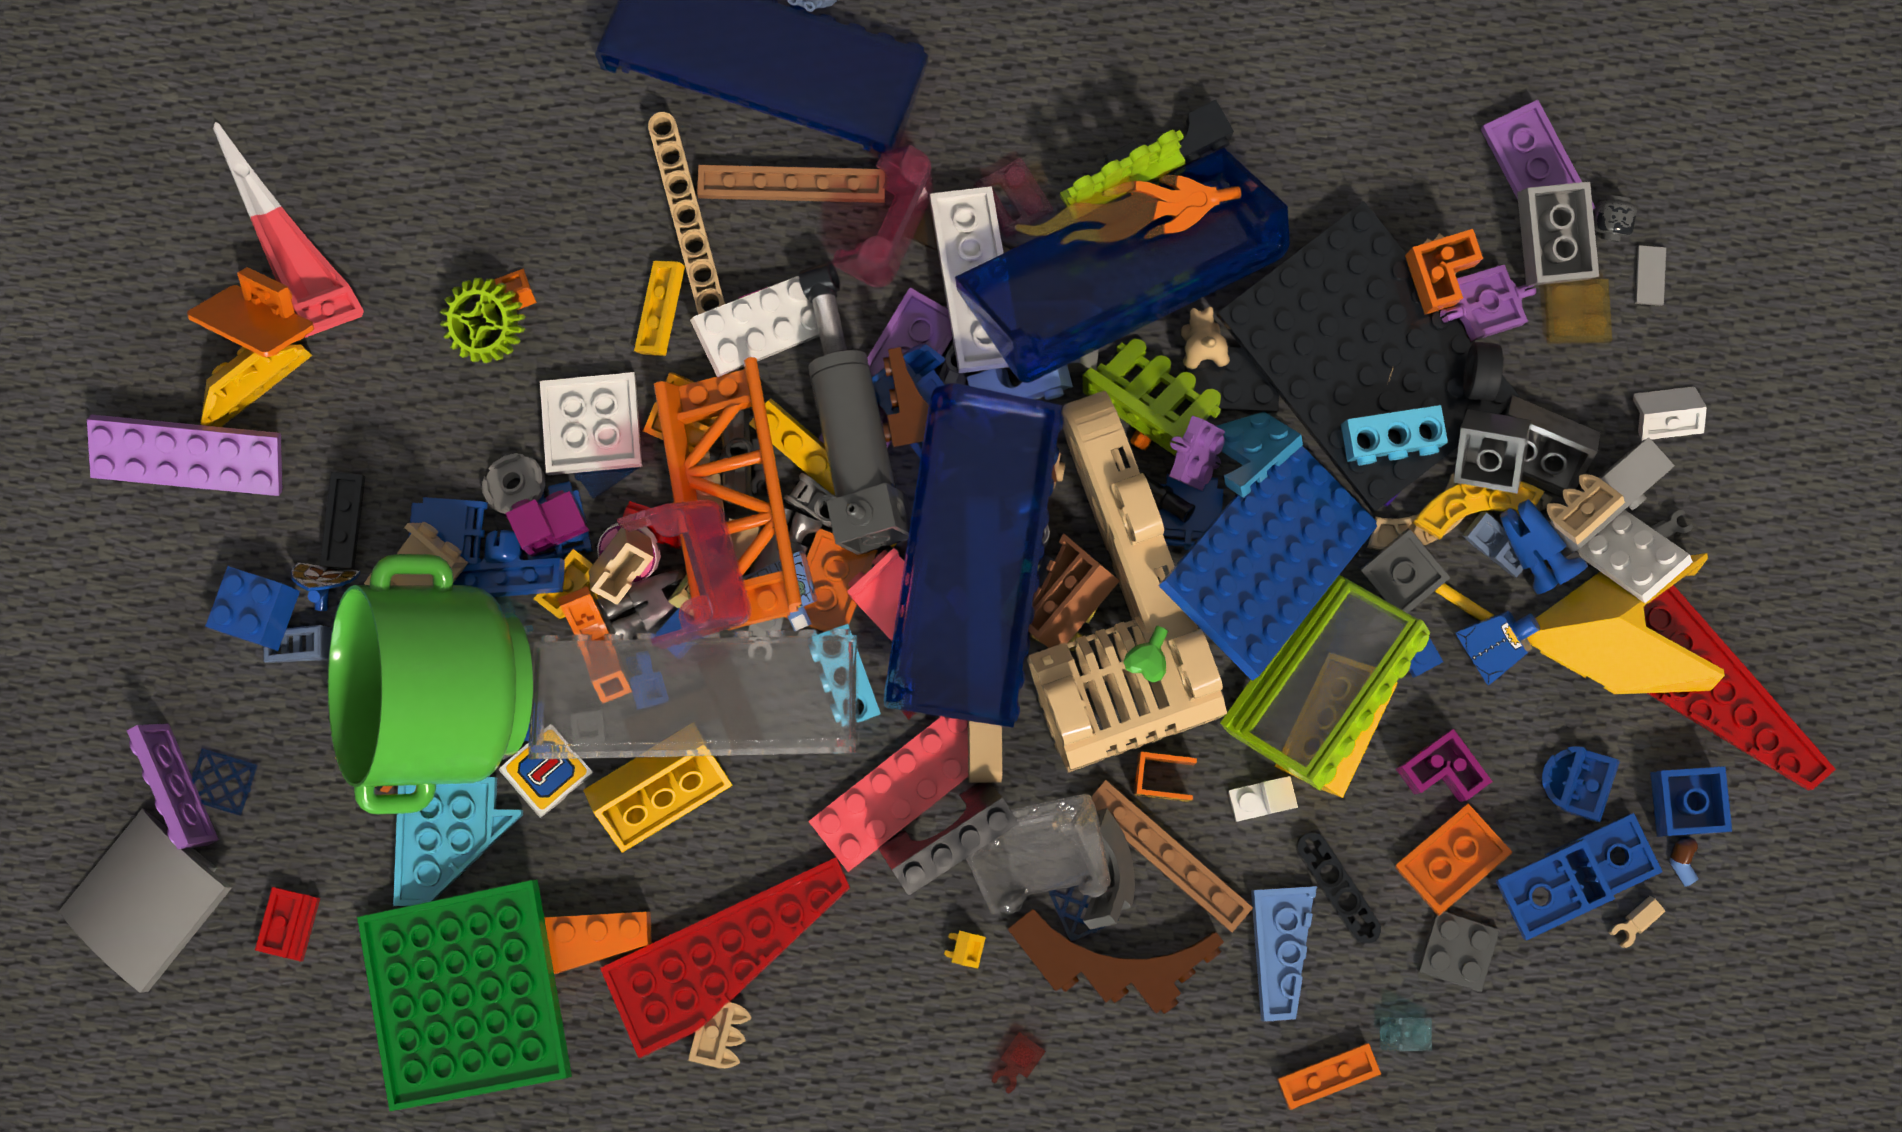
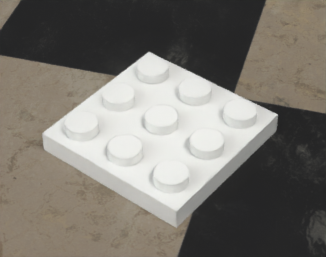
M634 372L540 381L547 475L643 467L636 375Z

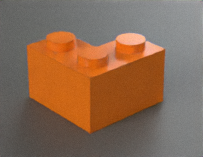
M1473 229L1414 246L1405 255L1424 314L1455 306L1463 299L1455 273L1475 267L1483 259Z

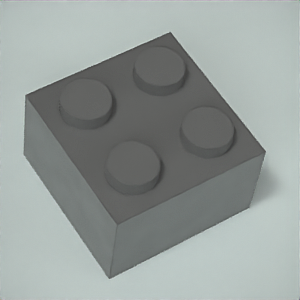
M1467 409L1460 430L1454 482L1517 494L1524 474L1531 420Z

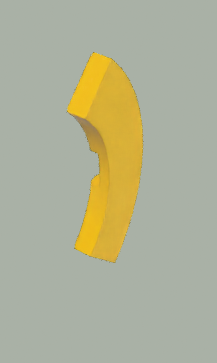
M1522 481L1517 494L1459 484L1444 491L1429 502L1415 518L1413 524L1440 540L1455 522L1476 512L1514 509L1520 516L1518 511L1519 503L1529 499L1536 506L1544 491Z

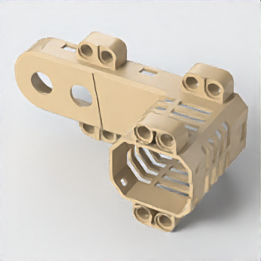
M1106 391L1064 404L1061 411V421L1072 458L1103 542L1111 556L1113 569L1117 579L1120 580L1119 585L1132 621L1115 624L1112 628L1101 629L1087 637L1084 635L1076 638L1073 642L1067 644L1065 642L1029 655L1027 659L1038 693L1039 704L1041 708L1043 707V715L1051 737L1055 740V748L1058 754L1060 753L1067 773L1100 762L1105 758L1122 754L1127 750L1142 747L1144 744L1153 743L1166 736H1172L1220 719L1227 714L1221 692L1223 689L1221 677L1202 629H1198L1196 623L1158 586L1166 577L1162 566L1167 565L1169 573L1175 566L1163 536V522L1145 475L1139 472L1120 418ZM1123 447L1130 468H1125L1118 448ZM1132 626L1136 646L1148 643L1156 626L1163 627L1169 631L1161 646L1166 659V674L1162 680L1154 683L1150 682L1149 684L1142 673L1133 674L1126 670L1123 663L1125 655L1135 647L1133 638L1127 629L1128 627ZM1113 633L1117 653L1119 655L1121 662H1119L1113 644L1108 637L1109 634ZM1094 640L1102 669H1099L1094 652L1088 643L1089 641ZM1072 647H1075L1078 662L1083 673V676L1079 675L1075 661L1069 650ZM1124 675H1126L1127 680H1128V682H1129L1131 691H1132V693H1133L1135 702H1136V704H1137L1138 710H1139L1140 715H1141L1140 717H1139V715H1138L1136 706H1135V704H1134L1133 698H1132V696H1131V693H1130V690H1129V687H1128V685H1127V682H1126V679H1125ZM1105 682L1108 683L1122 723L1118 721ZM1087 688L1091 695L1103 730H1100L1098 727L1097 721L1095 719L1093 710L1091 708L1089 699L1085 691V689Z

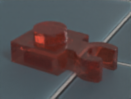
M1018 1032L1000 1058L1007 1066L1005 1069H999L994 1073L992 1082L996 1083L1001 1076L1009 1077L1010 1085L1005 1091L1008 1094L1011 1093L1017 1084L1016 1076L1020 1073L1027 1078L1046 1051Z

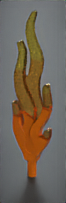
M1164 175L1160 177L1159 181L1173 187L1175 190L1144 181L1125 182L1101 192V195L1104 197L1124 192L1131 194L1121 201L1109 204L1075 203L1063 209L1044 224L1035 226L1017 224L1015 229L1031 236H1046L1076 222L1094 221L1105 225L1100 229L1073 231L1061 239L1060 243L1065 245L1074 240L1115 242L1135 234L1157 218L1166 215L1172 216L1173 220L1153 227L1145 233L1144 238L1151 239L1157 235L1184 231L1197 223L1211 208L1219 205V202L1240 199L1242 194L1239 186L1217 190L1216 187L1205 186L1187 177Z

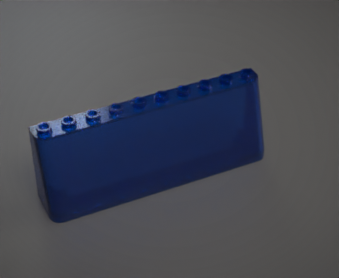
M618 0L595 52L600 68L616 74L617 68L621 66L624 73L629 74L630 70L862 144L864 150L870 151L872 146L874 150L880 152V159L894 163L928 64V54L924 52V47L917 43L907 42V44L895 41V38L889 34L878 33L876 35L869 33L858 24L849 23L844 25L836 22V19L826 14L816 16L807 13V10L801 6L790 5L788 7L779 4L777 0Z
M1222 148L1151 182L1152 184L1175 190L1173 188L1175 176H1183L1205 186L1216 187L1217 190L1235 186L1240 187L1242 194L1240 199L1219 202V205L1211 208L1190 228L1177 233L1163 234L1161 225L1173 220V217L1166 215L1151 221L1154 205L1158 200L1143 193L1131 192L955 276L957 291L1012 372L1021 382L1029 383L1282 258L1287 252L1290 243L1288 206L1230 152Z
M957 383L939 386L934 389L928 408L885 685L884 705L886 708L1014 728V722L1017 721L1020 713V705L1018 703L1019 689L1023 687L1025 673L1022 670L1023 662L1030 647V641L1027 638L1029 625L1033 622L1035 614L1034 606H1032L1033 596L1038 589L1040 580L1037 574L1038 563L1044 554L1043 530L1049 521V511L1047 510L1048 497L1051 496L1054 488V480L1051 477L1053 465H1055L1059 456V448L1056 444L1058 433L1062 430L1064 417L1061 414L1062 405Z

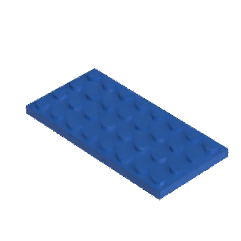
M1303 446L1280 466L1274 464L1267 470L1268 477L1261 483L1256 480L1250 486L1251 492L1248 495L1241 497L1237 494L1158 585L1252 681L1261 675L1377 527V521Z

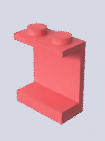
M893 548L889 553L886 550L882 551L872 561L874 567L866 574L862 571L858 573L848 583L851 588L847 593L901 651L947 608V603L923 582L899 556V552Z

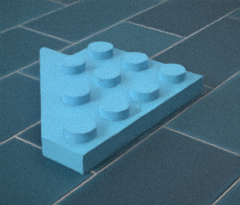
M487 777L475 783L436 784L434 798L427 807L414 813L397 814L393 906H412L434 901L523 816V810L496 809V777ZM416 785L398 786V794L413 793Z

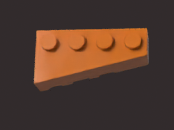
M650 912L544 917L554 975L652 944Z

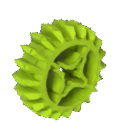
M481 277L474 278L473 283L470 280L463 281L462 288L454 287L452 289L454 297L448 296L444 299L450 308H443L440 311L443 315L447 316V320L441 321L440 325L442 327L448 326L449 332H446L443 337L445 339L453 338L454 341L451 343L450 348L455 350L461 347L459 356L462 358L470 355L472 362H479L482 359L484 363H490L493 358L498 361L503 359V353L511 354L514 351L511 344L516 345L521 342L515 333L524 332L525 328L518 325V321L524 320L526 316L524 314H517L516 309H519L522 303L512 302L516 293L514 291L505 293L506 284L498 283L496 285L495 280L492 278L486 279L485 282ZM481 295L480 301L476 302L473 311H464L467 303L474 296ZM496 304H497V306L499 307V309H500V311H501V313H502V317H503V318H501V317L496 313V310H495ZM484 315L482 318H486V322L492 324L482 326L483 323H480V319L474 317ZM464 324L469 327L470 336L467 334ZM492 330H502L500 336L493 344L485 346L486 339L490 337Z

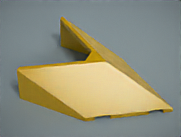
M1707 553L1691 555L1693 562L1646 603H1643L1602 572H1599L1535 619L1540 626V630L1527 637L1532 646L1541 650V654L1584 678L1589 677L1602 684L1604 689L1613 694L1711 691L1725 676L1724 669L1646 627L1644 606L1685 576H1695L1708 560Z

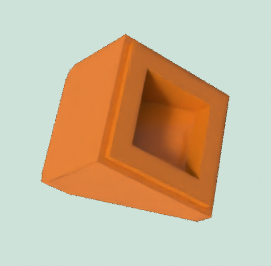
M524 269L494 279L496 285L498 283L506 284L505 293L509 291L516 293L512 302H521L522 306L519 309L536 303Z

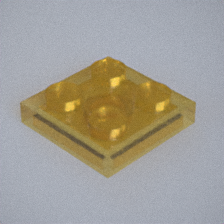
M1608 279L1544 284L1547 344L1607 343L1612 341Z

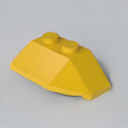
M291 344L282 349L277 355L271 357H262L245 347H241L237 352L238 356L229 363L224 362L218 365L212 371V376L206 380L200 424L222 427L308 360L312 354L302 344Z

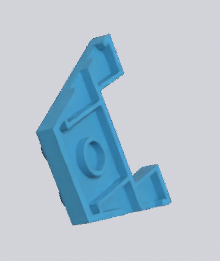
M1266 412L1216 426L1225 431L1223 436L1224 446L1221 451L1243 465L1224 475L1226 487L1241 497L1251 492L1250 486L1256 480L1261 483L1267 478V470L1274 464L1280 466L1303 445L1300 433Z

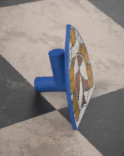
M297 563L291 570L292 580L299 587L310 591L308 599L315 603V610L317 611L328 610L330 588L348 584L360 575V571L323 568L319 565Z

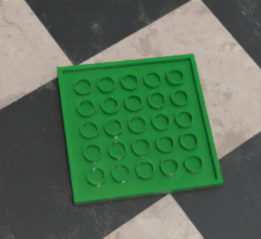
M530 880L357 917L389 1112L572 1077L538 880Z

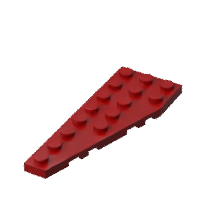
M1674 585L1644 606L1646 627L1724 669L1725 674L1711 691L1647 693L1648 695L1808 791L1813 790L1836 770Z
M836 857L600 968L638 1058L647 1056L700 1030L850 889V885Z

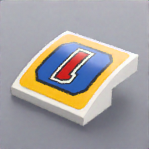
M552 724L538 734L535 741L527 743L499 768L503 776L540 818L563 801L571 791L587 780L593 773Z

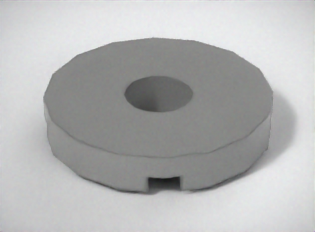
M518 453L505 455L493 462L488 468L490 471L486 477L484 476L482 481V493L493 509L504 514L512 510L511 506L523 499L538 501L542 497L546 486L545 474L537 461ZM520 478V483L517 487L507 489V484L510 480Z

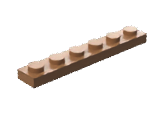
M698 165L697 196L698 199L885 203L886 170Z
M1105 780L1084 804L1092 812L1107 808L1122 829L1127 843L1230 932H1233L1253 909L1251 905L1108 781Z

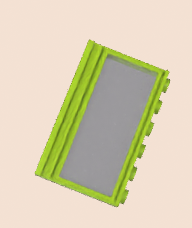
M1339 575L1261 675L1248 682L1220 724L1230 735L1321 791L1323 786L1329 784L1335 777L1337 766L1341 760L1352 753L1355 747V740L1360 733L1370 727L1376 710L1380 705L1385 704L1392 694V687L1397 680L1407 674L1413 657L1417 652H1421L1426 647L1430 631L1421 619L1418 620Z

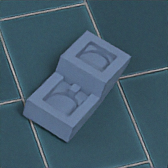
M1481 511L1462 536L1510 575L1518 577L1523 568L1504 528L1487 512Z

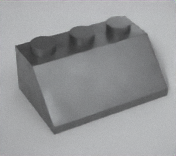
M1512 395L1502 415L1531 420L1522 480L1563 497L1564 489L1576 490L1579 485V476L1586 473L1597 454L1600 432Z

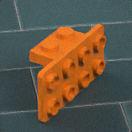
M248 267L237 272L241 287L238 285L230 286L187 312L189 320L262 357L277 355L282 349L303 339L305 335L314 330L312 321L295 314L292 304L293 296L288 286Z

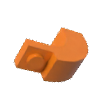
M584 587L558 598L560 607L579 644L591 682L602 704L633 693L607 622L589 587Z

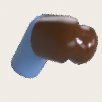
M1692 837L1679 839L1675 843L1670 857L1671 866L1685 887L1699 879L1690 865L1694 853L1698 849V844Z

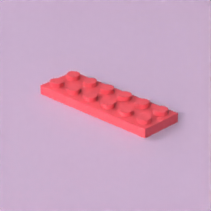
M960 702L957 703L808 821L848 872L968 778L967 710Z

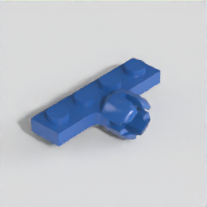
M501 530L500 537H497V531H492L485 538L482 562L466 565L453 585H469L482 588L493 597L563 592L565 561L561 558L523 560V549L513 531Z

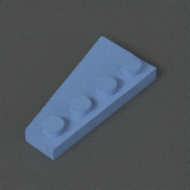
M1317 886L1251 890L1261 1021L1296 1019L1303 978L1301 976L1303 961L1306 959V942L1308 929L1311 927L1313 915L1311 910Z

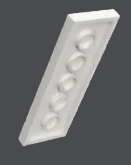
M992 186L931 193L929 201L958 373L1021 366L1022 356Z

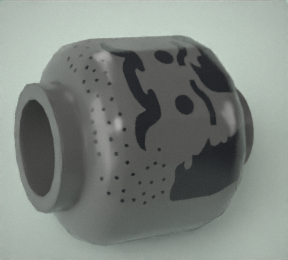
M1606 195L1605 200L1597 203L1594 226L1595 231L1602 234L1601 240L1620 242L1621 237L1630 236L1633 233L1637 208L1634 204L1630 203L1631 198Z

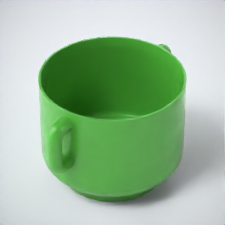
M393 554L379 560L372 570L370 585H353L344 592L335 614L328 662V708L333 747L344 779L350 786L354 787L355 800L359 807L368 813L378 815L405 814L421 811L433 800L436 784H463L482 781L497 769L504 755H513L519 751L528 731L533 699L531 653L527 635L520 619L513 613L503 612L496 599L482 588L469 585H453L452 569L448 562L440 556L431 554ZM395 574H431L433 576V585H391V577ZM416 785L415 791L410 794L376 795L374 793L375 786Z

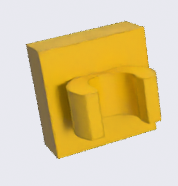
M960 930L958 934L950 933L948 938L956 940L955 949L953 952L945 950L944 955L952 958V963L978 969L986 937Z

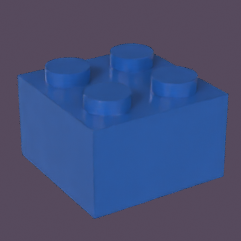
M227 566L205 627L278 651L300 591L285 584Z
M1726 766L1663 770L1650 773L1657 837L1732 832Z

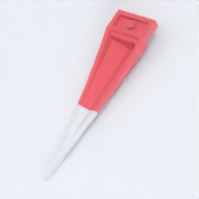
M215 122L214 132L275 280L285 284L290 289L293 296L292 304L295 314L313 322L314 330L305 335V338L362 317L364 310L350 285L295 224L253 171L220 124Z

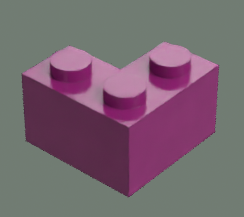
M561 490L552 493L546 497L547 502L539 504L536 500L523 499L513 504L511 511L506 512L521 548L531 557L589 531L576 499L570 491L564 493Z
M1454 729L1446 731L1395 768L1414 795L1424 792L1442 778L1459 802L1467 801L1493 782Z

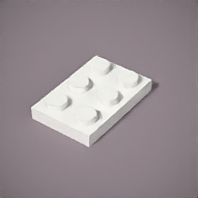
M1626 510L1577 550L1581 558L1643 603L1649 601L1693 562L1689 553Z

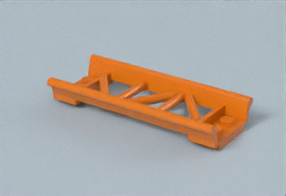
M755 357L744 360L745 369L720 377H713L679 387L665 381L654 383L696 629L732 630L789 616L790 613L799 611L798 606L802 604L759 369ZM752 407L760 450L698 465L739 410ZM718 416L689 454L684 425ZM753 464H762L769 502L703 479V477ZM696 490L759 512V514L703 528ZM764 526L720 585L713 588L705 542L709 541V539ZM775 535L782 571L739 581Z

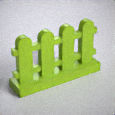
M1170 130L1161 135L1153 144L1149 146L1142 145L1136 148L1128 157L1121 161H1111L1100 172L1092 176H1083L1075 181L1072 187L1060 192V198L1073 221L1076 223L1132 193L1134 181L1151 183L1185 165V159L1179 150L1181 148L1179 141L1184 138L1180 130L1177 132Z
M1133 339L1127 345L1121 342L1117 346L1118 354L1106 366L1101 363L1096 370L1090 367L1083 374L1084 394L1090 396L1106 391L1119 418L1175 456L1177 450L1172 449L1170 442L1176 444V442L1172 441V438L1176 436L1182 438L1192 416L1206 420L1210 415L1216 418L1221 413L1219 408L1221 395L1217 390L1207 389L1201 395L1194 391L1196 378L1192 373L1183 372L1174 378L1169 374L1171 370L1170 359L1160 355L1149 361L1144 357L1146 355V344L1140 339ZM1137 365L1143 370L1130 383L1124 377ZM1160 382H1163L1168 387L1156 399L1148 395ZM1186 398L1192 404L1179 416L1173 411Z

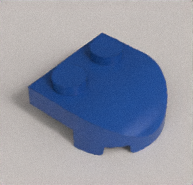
M1568 747L1566 750L1552 755L1545 764L1542 773L1543 787L1550 800L1563 811L1600 822L1620 761L1588 751L1584 747Z

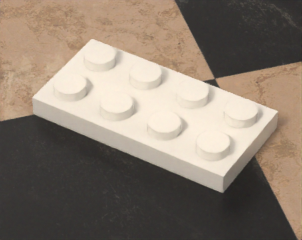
M799 276L696 315L690 320L717 377L744 367V360L746 358L755 357L757 361H760L820 336L813 303H810L805 297L799 282Z

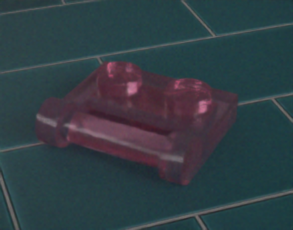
M1021 157L993 174L981 178L973 185L974 188H982L1000 184L1019 214L1020 218L1013 221L992 188L997 219L1002 226L1001 231L1005 238L1011 237L1053 212V207Z

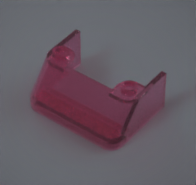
M712 500L669 503L617 519L618 525L628 532L653 525L656 532L664 537H674L683 534L700 596L685 601L679 610L682 629L651 638L652 645L665 649L737 627L747 622L751 615V604L726 517L720 505Z

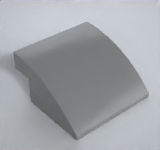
M143 808L59 910L62 917L83 942L139 993L148 992L232 888L214 873L217 867L193 848L177 850L176 845L168 837V828Z

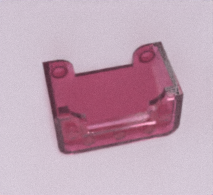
M911 145L883 152L876 165L886 175V182L883 188L896 195L878 235L869 237L863 243H857L855 248L850 251L837 250L832 260L835 267L873 287L887 286L895 278L930 202V194L934 192L931 162L927 155Z

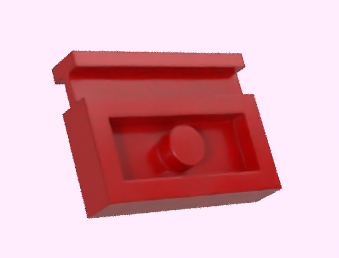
M272 887L255 951L300 962L304 961L320 898Z

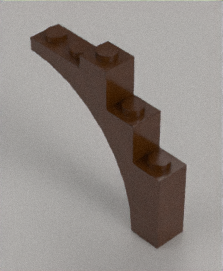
M901 347L888 349L889 357H884L883 361L886 377L893 375L895 388L889 389L892 408L899 407L900 413L887 415L888 422L882 423L886 442L892 441L893 447H899L931 440L932 447H926L929 466L936 465L937 472L975 465L976 471L970 472L973 491L979 490L980 496L1057 482L1051 450L1033 452L1002 450L976 442L954 430L935 414L919 394L907 371Z
M1031 909L1007 928L1054 991L1060 988L1064 992L1069 990L1079 981L1076 975L1081 972L1104 1002L1111 999L1113 1003H1116L1129 992L1126 986L1131 983L1155 1014L1160 1010L1165 1014L1179 1003L1176 997L1181 992L1174 982L1179 980L1182 984L1196 973L1193 967L1202 960L1206 963L1213 960L1222 952L1219 946L1224 943L1217 932H1212L1192 946L1168 955L1146 959L1115 958L1094 953L1070 942L1052 929L1034 909Z

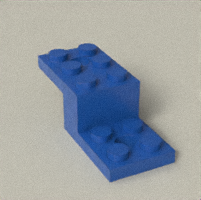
M1631 813L1545 853L1546 857L1495 881L1523 939L1529 940L1614 900L1615 894L1663 871L1635 814ZM1615 847L1622 848L1626 854V859L1622 865H1615L1610 859V852ZM1537 887H1543L1548 892V901L1543 906H1538L1532 899V893Z

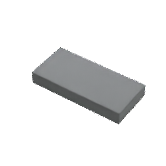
M1638 246L1635 304L1664 305L1666 247Z

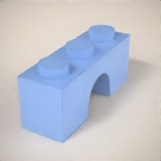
M1051 348L1024 357L1026 376L1017 387H1014L1010 382L1007 369H990L968 376L967 380L976 413L981 414L985 411L989 418H996L1007 414L1006 409L1014 406L1017 409L1035 405V399L1044 396L1045 400L1063 396V390L1073 387L1068 366L1065 362L1064 351Z

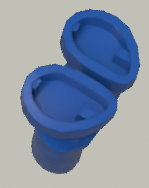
M1529 499L1519 503L1518 511L1520 516L1514 509H1508L1500 514L1506 535L1522 568H1530L1534 575L1532 588L1536 594L1545 593L1553 589L1558 583L1561 585L1569 581L1588 567L1583 558L1567 559L1560 552L1567 544ZM1547 559L1552 569L1547 568L1543 560Z

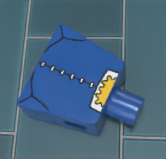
M1506 611L1466 626L1455 634L1486 684L1489 685L1533 649L1527 637L1538 632L1540 626L1532 614H1528L1516 621L1511 612Z

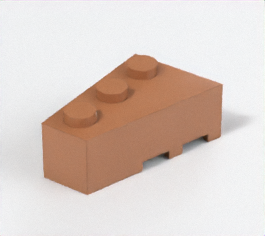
M1064 533L1059 541L1062 547L1055 561L1050 560L1046 568L1049 573L1042 588H1036L1020 621V624L1048 648L1065 642L1067 644L1120 582L1119 579Z

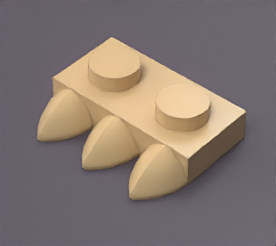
M1588 474L1579 476V483L1584 493L1575 489L1563 490V498L1568 507L1558 503L1547 504V513L1553 521L1554 527L1577 545L1625 503L1622 494L1602 479Z
M729 1002L715 1017L695 1032L688 1061L720 1069L738 1065L740 1063L738 1057L726 1048L727 1046H737L746 1041L744 1035L738 1029L732 1027V1025L749 1021L751 1016L748 1011L735 1003Z

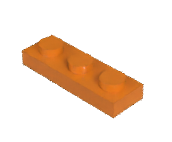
M1365 1043L1277 1078L1288 1109L1292 1110L1381 1075L1369 1043Z

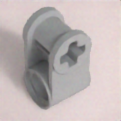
M801 473L798 484L791 494L785 495L783 499L801 513L822 522V525L832 528L830 518L823 517L821 511L827 505L826 501L834 499L836 496L825 490L806 474Z

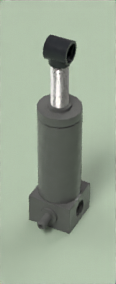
M827 261L801 270L799 272V282L805 297L810 303H813L824 356L816 358L809 364L808 371L836 498L826 501L835 544L860 555L916 538L917 535L908 495L896 489L867 355L859 350L846 349L835 299L841 286L836 268L831 261Z

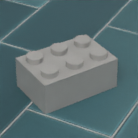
M1590 182L1530 187L1517 192L1526 286L1582 281L1599 277Z

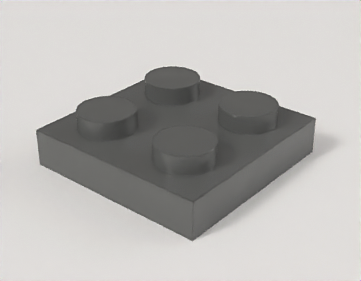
M1409 528L1359 568L1385 601L1406 613H1409L1450 579V576Z
M1445 911L1440 916L1435 913L1418 972L1482 992L1500 930Z

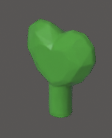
M1156 626L1148 643L1139 644L1126 653L1123 662L1126 670L1133 674L1142 673L1144 678L1152 683L1162 680L1166 674V659L1161 646L1169 631L1163 627Z

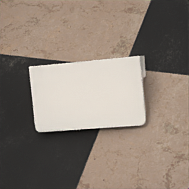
M1695 387L1634 394L1633 401L1640 412L1638 433L1641 440H1645L1648 437L1650 439L1704 433L1707 407Z

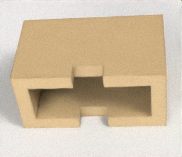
M624 523L590 568V590L618 605L632 587V581L636 576L642 574L654 558L651 538Z

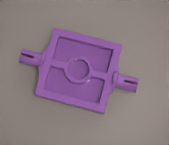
M1505 265L1457 278L1463 299L1454 307L1440 311V317L1445 316L1442 318L1443 322L1460 318L1470 341H1474L1527 323L1528 320L1522 308V298L1535 295L1536 288L1531 289L1534 286L1526 285L1516 287L1515 283L1510 279Z
M1192 416L1182 438L1179 436L1172 438V441L1176 442V444L1170 442L1172 449L1177 450L1169 476L1203 491L1205 484H1208L1211 480L1213 469H1217L1220 466L1216 462L1221 464V460L1216 454H1219L1224 446L1223 436L1225 431L1204 419Z

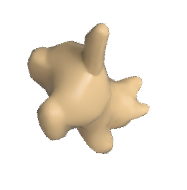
M1212 307L1199 311L1196 308H1192L1190 311V325L1186 324L1181 328V336L1187 341L1185 346L1186 355L1183 359V363L1187 368L1196 369L1201 361L1206 359L1213 360L1219 367L1227 365L1230 361L1227 342L1220 334L1219 324L1214 322Z

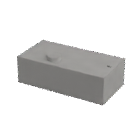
M1649 437L1632 448L1599 477L1622 494L1625 503L1577 545L1556 529L1551 519L1548 521L1567 544L1560 551L1565 557L1583 547L1627 507L1631 510L1637 508L1647 499L1643 493L1675 466Z

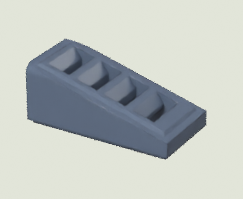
M322 625L287 628L281 642V654H276V650L263 646L264 662L275 663L329 659L331 628ZM289 636H293V653H289ZM302 636H306V652H303Z

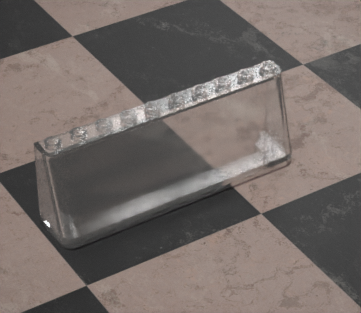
M830 629V635L817 636V630H798V636H785V630L766 631V637H753V631H733V638H721V632H701V638H688V632L669 633V639H656V633H637V640H624V634H604V640L593 641L592 635L589 634L572 635V641H560V635H541L540 642H534L533 699L529 724V759L859 752L857 636L850 635V629Z

